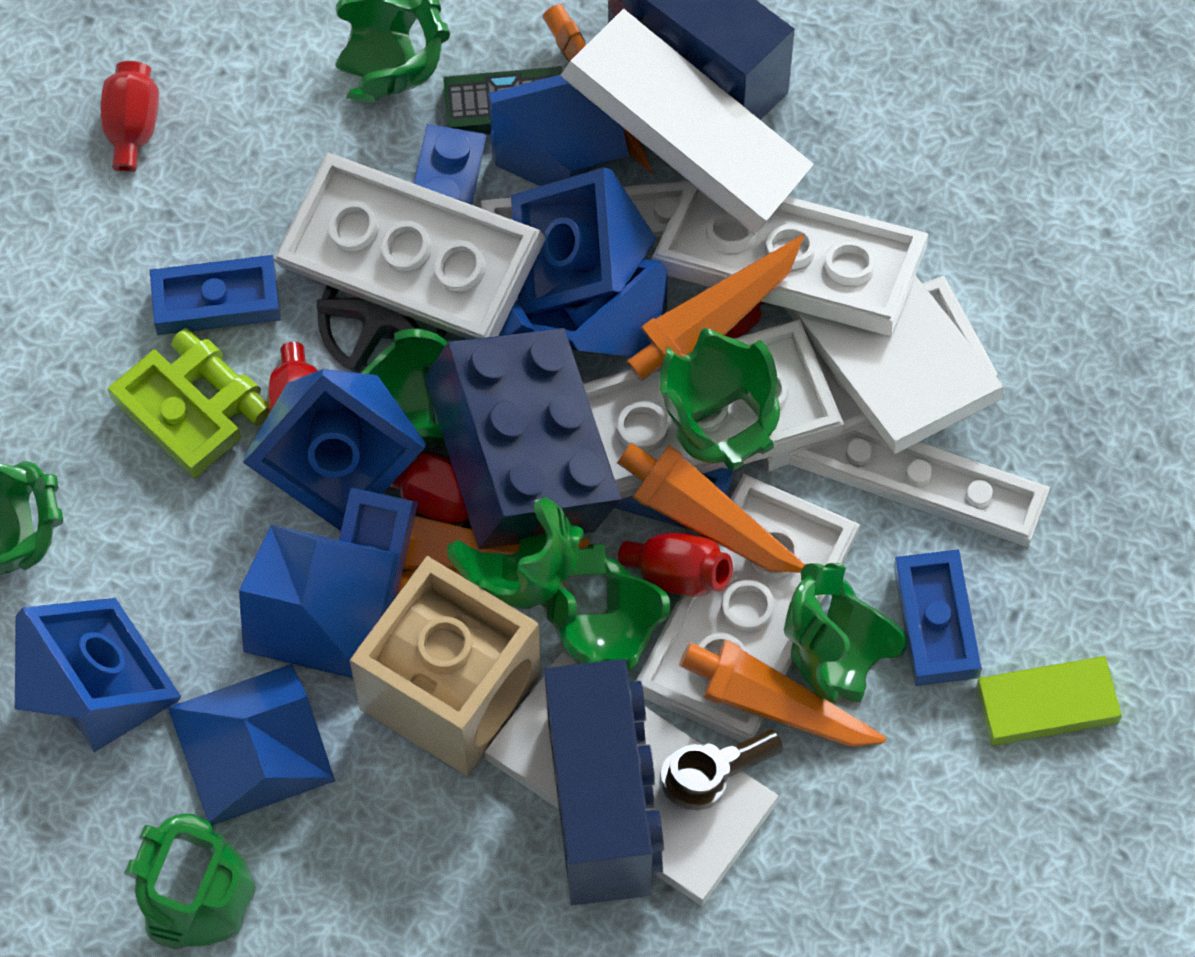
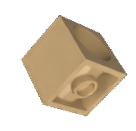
M426 556L350 659L359 709L468 777L485 754V750L502 730L541 675L539 623L429 556Z

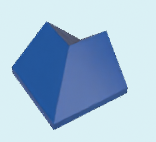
M561 75L488 93L492 156L495 165L529 182L543 186L587 173L593 165L629 156L623 127L563 79Z
M600 168L511 195L512 219L540 230L546 238L518 295V303L527 317L620 293L657 240L612 169Z
M643 259L620 293L532 315L527 318L535 329L533 332L564 328L570 347L573 350L633 357L651 344L641 330V326L652 318L656 319L667 312V270L661 261Z
M321 369L287 383L244 455L243 463L341 531L350 488H359L383 494L425 449V441L378 375Z
M271 525L239 589L243 652L353 678L350 659L385 613L397 553Z
M116 598L22 607L15 616L14 709L72 717L94 752L181 699V695Z
M292 664L168 707L207 821L210 822L211 826L335 782L308 696Z

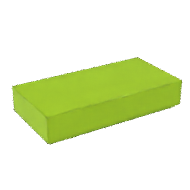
M1106 655L980 677L976 684L991 746L1119 724L1122 717Z

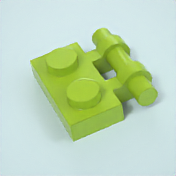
M185 328L179 331L171 341L172 348L181 355L176 361L170 364L159 352L153 349L107 389L110 399L195 479L241 440L239 428L229 420L232 416L242 413L255 426H260L265 422L269 414L268 403L260 396L261 388L249 376L245 374L238 376L223 362L222 351L209 339L200 340L193 332ZM205 378L219 392L208 400L192 385L196 379L201 380Z

